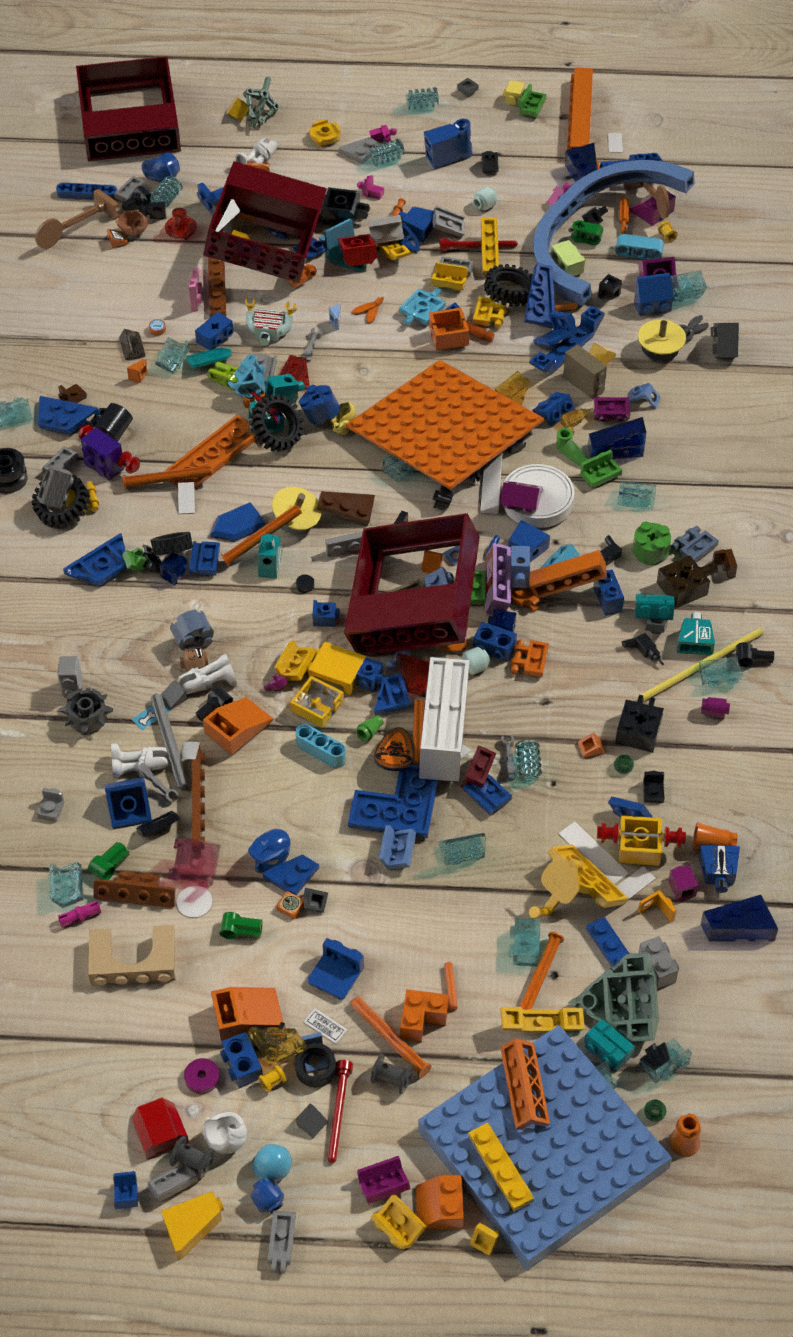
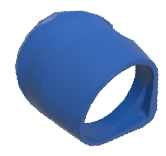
M168 152L161 154L157 159L154 158L142 163V172L145 177L156 182H170L180 171V164L177 158Z
M282 829L269 830L256 838L248 848L249 855L255 859V871L257 873H263L287 861L291 843L286 831ZM279 859L276 864H266L272 860Z

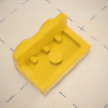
M436 262L430 285H435L438 288L447 287L454 291L463 290L467 282L468 268Z
M289 641L274 669L278 675H284L287 681H301L309 663L315 657L316 650L314 647L299 648L294 641Z
M392 1195L378 1213H373L370 1217L375 1222V1227L379 1231L385 1232L391 1238L390 1242L399 1249L411 1248L427 1227L396 1195Z

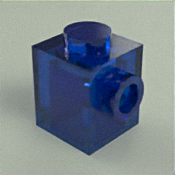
M494 609L493 616L488 618V624L514 632L517 613Z

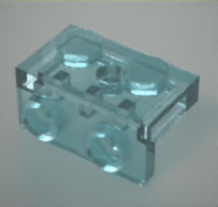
M168 337L155 365L173 374L176 368L180 369L184 361L181 358H185L189 351V348H187L189 341L186 340L182 345Z
M16 398L13 402L9 403L6 401L0 402V427L33 420L28 398Z
M738 656L699 662L702 685L708 684L709 687L719 686L721 682H727V685L737 684L744 677L743 673H740Z
M78 862L62 868L57 867L55 864L50 865L49 896L52 902L61 908H65L83 901L82 865Z
M675 1038L666 1043L671 1058L667 1063L653 1071L641 1060L639 1062L640 1066L655 1084L660 1080L666 1081L672 1076L674 1071L677 1069L682 1070L690 1064L692 1052L689 1049L685 1051Z

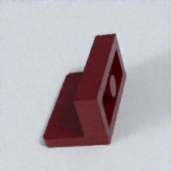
M478 745L461 787L463 788L469 782L483 788L497 753Z

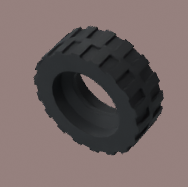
M190 532L171 533L151 539L153 555L178 553L193 548Z

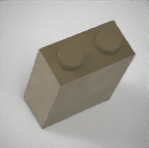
M577 344L565 352L563 377L591 399L601 395L605 390L607 366Z

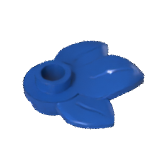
M313 238L307 259L325 252L326 247L322 241ZM298 246L293 247V250L296 253Z

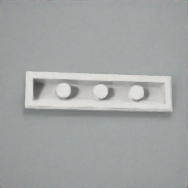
M500 453L484 465L480 513L498 514L503 453Z

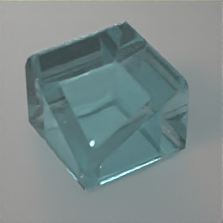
M608 1060L595 1067L613 1089L619 1086V1083L610 1074Z

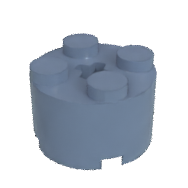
M196 610L187 611L176 618L177 622L175 624L172 622L170 625V630L179 648L183 651L199 646L206 647L213 642L214 630L203 611L201 613Z

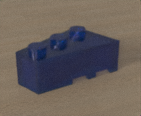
M594 143L565 151V167L575 183L589 173L598 170Z
M643 417L589 433L588 450L590 458L608 450L613 452L612 459L643 457L647 433Z
M761 894L703 911L701 926L708 941H735L736 939H748V941L768 939V941H775L778 927Z

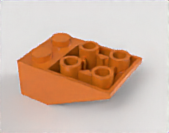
M245 697L218 707L203 719L204 733L233 755L270 724L274 718Z
M228 987L211 991L221 1041L244 1032L247 1035L253 1034L256 1026L277 1029L280 1022H283L275 988Z

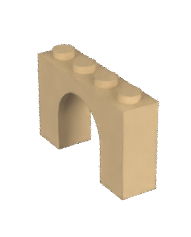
M174 925L153 926L151 953L142 962L132 965L120 963L113 957L111 929L89 930L88 976L90 984L103 986L113 983L124 985L130 982L147 983L149 981L168 982L176 980V935Z

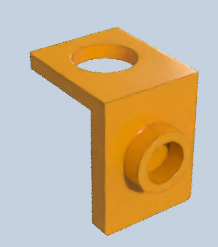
M660 890L639 902V914L657 905L670 922L675 920L677 910L674 908L672 901L668 897L666 898Z

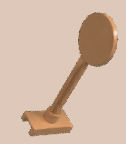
M648 182L623 184L624 188L642 185L656 199L661 218L665 219L669 216V197L663 185L658 186L656 190L651 185L653 183Z
M100 189L94 191V207L63 223L54 218L44 221L37 229L35 235L36 244L43 249L51 248L58 242L63 230L96 213L104 211L112 218L117 219L120 217V214L116 212L119 203Z

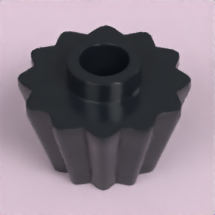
M441 485L439 491L435 490L432 500L435 501L433 508L448 509L454 493Z
M665 1042L659 1046L655 1043L644 1050L646 1054L640 1058L653 1071L671 1059Z

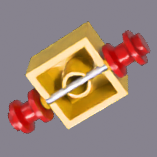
M621 816L619 831L618 823H615L613 827H606L605 823H601V827L597 826V839H600V843L610 839L614 844H617L619 839V863L660 866L662 841H664V847L674 843L677 845V848H681L682 844L686 843V832H682V827H679L677 831H670L669 827L665 826L663 833L662 818Z

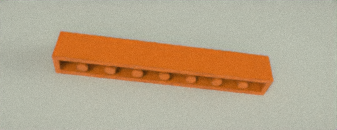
M575 67L574 74L571 73L570 102L573 103L569 104L567 152H570L569 159H588L593 68Z

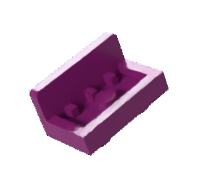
M594 397V420L606 422L609 419H616L618 422H623L630 418L629 397Z
M399 1156L357 1170L359 1186L368 1204L411 1189L410 1183L402 1169Z

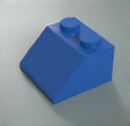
M664 273L637 277L634 304L639 316L670 312L673 302L670 274Z
M144 777L104 784L112 828L152 820Z

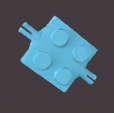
M437 287L430 293L418 288L399 307V312L408 316L403 320L404 324L409 326L415 320L427 326L429 324V312L442 311L446 307V302L437 297L442 293L441 289Z

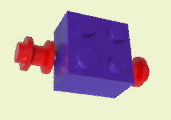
M90 425L80 428L78 437L81 440L84 463L88 468H92L101 477H105L109 481L124 469L129 474L138 471L140 459L132 457L129 451L122 453L120 443L98 428L93 429Z

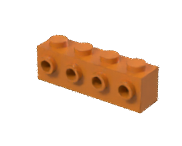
M600 550L530 571L529 585L534 596L538 599L607 578L606 562Z

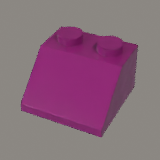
M667 191L670 204L669 214L674 212L676 196ZM651 194L629 208L630 212L651 226L663 219L659 215L656 199Z
M675 256L638 261L639 277L669 273L672 291L678 290Z
M505 481L503 482L500 504H503L504 508L515 510V507H521L522 511L533 513V510L538 509L543 487Z

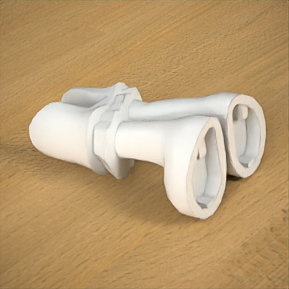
M264 137L255 143L253 150L248 155L244 152L237 153L235 161L246 164L247 161H252V163L267 162L277 149L278 143L273 140L269 142V139Z
M226 654L221 655L219 659L201 669H198V667L192 668L178 677L186 694L213 688L212 683L220 680H227L231 686L237 685L235 674Z
M111 744L113 778L136 771L141 763L146 764L150 771L168 767V760L165 758L167 756V749L164 747L148 746V748L144 747L140 751L123 752L118 744Z

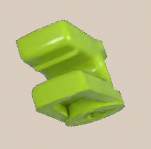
M216 362L215 369H210L208 375L210 380L228 389H232L228 382L231 381L234 384L238 382V379L234 376L238 367Z

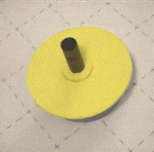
M299 487L283 488L274 495L272 500L274 519L294 505H298L301 509L302 514L281 528L291 534H301L315 526L320 520L322 511L316 509L317 498L309 491Z

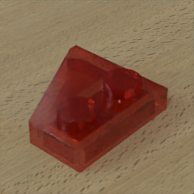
M290 355L280 375L291 374L297 382L303 381L305 390H307L310 383L306 359Z
M398 652L396 662L399 661L401 666L400 673L405 681L407 692L425 698L430 662Z

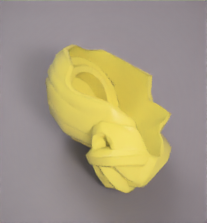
M349 401L339 404V413L330 420L333 423V431L337 434H347L349 429L346 427V424L355 418V406Z

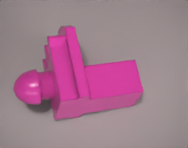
M386 124L381 125L380 128L370 130L369 133L370 138L376 141L384 140L387 147L389 144H392L390 136L396 135L397 130L395 128L388 130Z
M372 175L367 176L364 182L360 181L357 183V187L362 189V195L367 198L370 196L381 199L384 195V187L374 185Z
M564 183L562 189L556 186L552 190L554 192L547 203L552 206L571 185Z

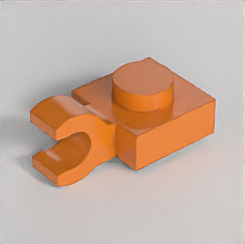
M513 588L511 590V601L520 608L526 605L533 612L539 608L537 605L539 599L533 596V592L528 588Z

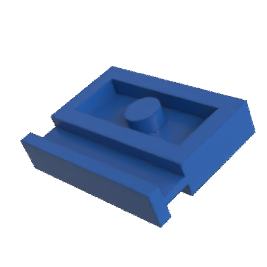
M193 541L189 574L194 572L199 575H216L220 542L196 543V541Z
M488 774L483 788L472 783L463 786V791L490 816L492 812L499 810L512 800V795L490 774Z

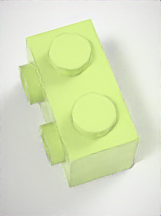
M570 240L552 245L551 258L562 270L572 276L584 273L585 258L580 255L576 246Z

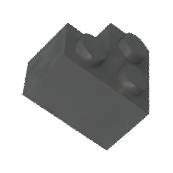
M713 323V327L710 328V336L715 340V344L712 346V353L715 354V357H738L739 323Z

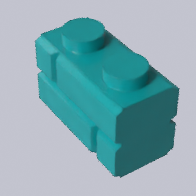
M636 594L635 618L673 620L674 596Z
M603 1019L585 1035V1048L591 1054L596 1053L607 1068L612 1067L615 1071H618L634 1055L635 1046Z

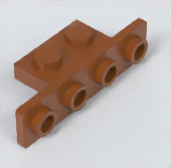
M120 871L115 881L95 879L93 898L174 908L176 889L159 886L160 876L151 873L139 874L132 871Z

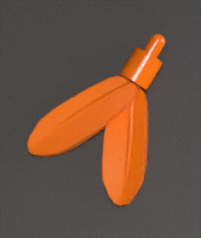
M378 297L374 302L360 305L354 308L352 313L359 315L368 311L366 319L368 323H372L377 316L378 306L383 303L384 297Z

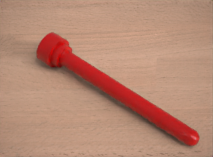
M440 238V251H447L450 248H481V241H450L447 238ZM515 240L498 241V247H516L518 245V242Z
M348 1060L336 1061L335 1072L339 1078L328 1152V1162L331 1164L337 1160L347 1078L353 1072V1063Z

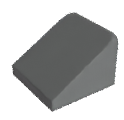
M176 680L161 694L163 701L171 709L187 700L186 691Z
M305 888L304 909L324 913L328 892Z
M311 1103L296 1118L297 1126L312 1138L328 1123L327 1119Z

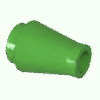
M376 715L359 724L356 729L358 738L362 741L371 740L378 729L384 724L383 719Z

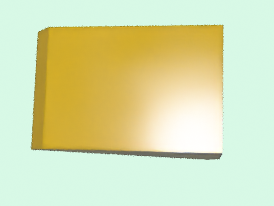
M593 343L589 350L591 355L605 365L616 357L615 352L597 343Z

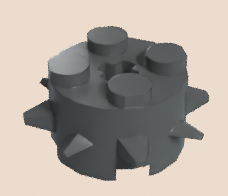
M81 688L69 694L66 706L59 708V712L68 716L65 726L71 725L73 729L81 732L83 735H90L92 732L100 729L107 722V714L113 712V708L105 705L104 702L108 695H102L95 689L91 691L90 688L84 691Z

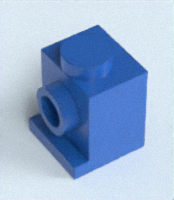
M313 600V626L336 627V619H340V608H336V603Z

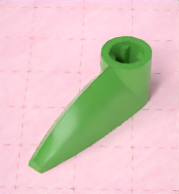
M568 428L559 429L556 439L557 449L581 467V463L587 457L572 440L573 432Z

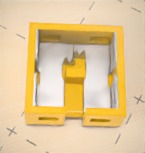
M311 676L291 700L290 711L324 728L332 717L331 712H336L344 702V692Z

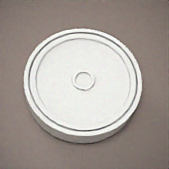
M543 464L526 465L514 470L505 479V481L543 487L538 509L533 510V513L524 512L521 507H515V510L504 508L507 515L517 523L523 520L536 528L550 527L565 520L572 511L575 494L573 483L564 472L555 467Z

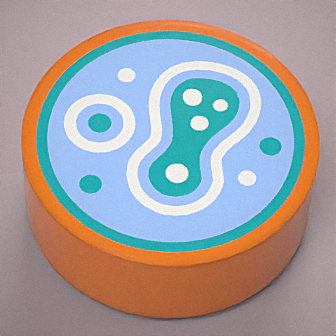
M160 319L152 320L149 323L150 333L153 335L163 334L166 331L165 322Z

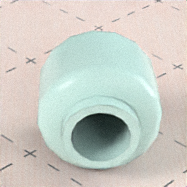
M484 187L477 191L473 199L475 207L486 211L495 206L497 203L496 191L490 187Z
M479 647L467 650L462 654V660H469V674L471 675L486 670L490 663L486 650H482Z

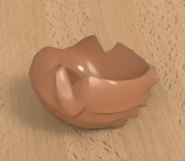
M128 210L122 213L115 223L124 234L137 236L146 230L148 220L141 212L136 210L131 212Z

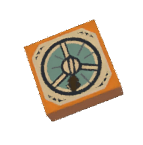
M287 891L277 905V911L295 919L304 906V899Z

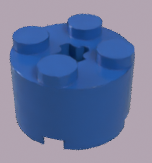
M310 385L299 400V404L307 419L314 425L324 424L325 420L329 418L332 420L340 410L339 403L328 385Z

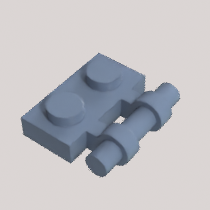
M695 526L686 530L682 537H677L670 547L674 551L681 548L680 555L684 558L691 556L697 562L718 546L719 540L706 530L700 534L699 526Z

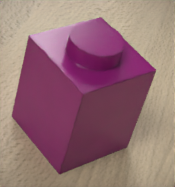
M690 865L684 867L677 866L670 870L668 881L676 900L695 897L699 885Z

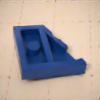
M612 796L608 801V804L613 809V813L619 817L654 818L644 804Z
M302 854L265 871L263 878L283 891H288L297 896L318 871L319 864Z

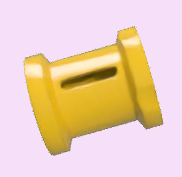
M664 221L658 226V232L664 236L666 242L670 243L677 238L678 233L675 229H672L669 221Z
M275 1065L273 1070L264 1076H258L261 1086L267 1093L271 1092V1089L279 1083L287 1081L284 1072L278 1065Z

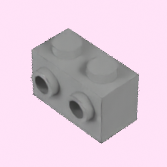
M660 936L641 942L638 953L649 954L656 975L657 990L676 983L679 965L675 959L672 960L668 945L662 942Z

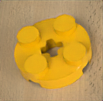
M319 120L312 124L310 138L319 147L340 141L341 129L338 123Z

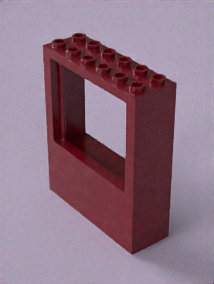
M168 56L76 66L88 162L181 151ZM161 86L163 104L100 111L92 110L91 93Z
M233 161L208 228L203 256L299 283L321 215L327 188ZM231 199L235 201L240 210L235 216L238 219L301 237L297 252H291L223 232L224 227L219 232H216Z
M468 513L363 528L344 634L356 653L371 655L465 643L480 536ZM460 546L455 583L378 593L384 556Z

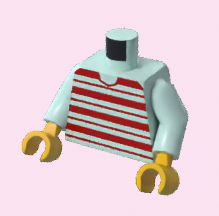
M247 298L245 299V304L248 308V311H246V324L261 345L266 346L269 344V341L278 342L281 336H284L291 330L294 317L292 313L297 310L295 303L293 308L289 309L290 302H286L285 307L288 313L286 311L255 308V311H253L255 299L253 298L252 304H248Z

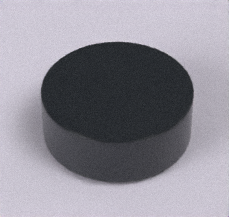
M307 574L300 575L296 579L297 590L302 593L312 591L314 589V578Z

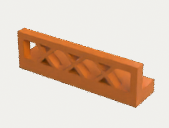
M514 1038L501 1046L500 1049L515 1128L523 1130L532 1124L547 1127L550 1125L534 1043ZM523 1048L527 1049L529 1058L524 1053ZM527 1067H528L529 1070L532 1072L533 1078H532L531 1075L528 1073ZM531 1087L536 1092L537 1098L533 1095ZM535 1108L540 1113L541 1118L536 1116Z

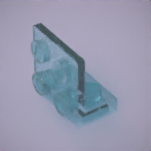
M485 833L440 841L439 845L445 866L458 865L461 862L478 861L481 858H485Z

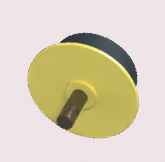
M659 319L645 323L638 332V340L642 345L643 353L648 358L656 361H668L676 357L679 350L684 346L686 334L678 324L669 320Z

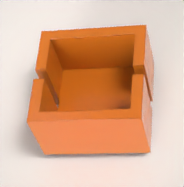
M462 308L429 312L428 327L436 351L469 346V328Z

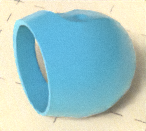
M267 1144L257 1152L252 1164L253 1171L260 1179L264 1178L266 1181L275 1180L278 1182L290 1172L292 1158L290 1152L285 1147L277 1144Z

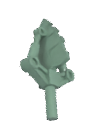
M265 77L262 89L247 88L243 93L247 101V107H249L247 117L252 120L251 126L255 128L257 123L262 125L266 118H269L280 109L279 104L274 101L270 92H268L271 82L270 77ZM252 98H256L258 102L252 110ZM266 104L270 109L265 113L264 117H260Z

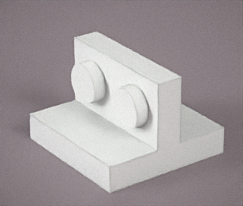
M400 215L368 220L370 236L375 244L404 239Z

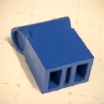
M463 118L454 122L453 125L447 124L424 131L426 157L434 169L458 161L460 158H470L472 156L470 121Z

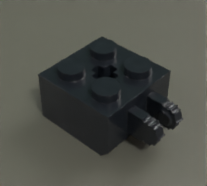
M328 187L322 205V223L337 225L351 219L354 227L356 219H367L371 207L368 203L360 202V193L356 190Z
M639 694L637 702L625 700L617 728L615 744L653 753L662 723L664 708L654 706L655 698L652 697L649 700V704H643L644 695Z

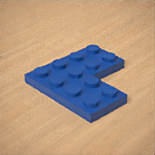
M412 764L407 769L399 771L395 795L355 790L348 827L384 832L385 826L390 825L394 831L413 829L416 832V837L428 838L438 780L419 778L420 765Z

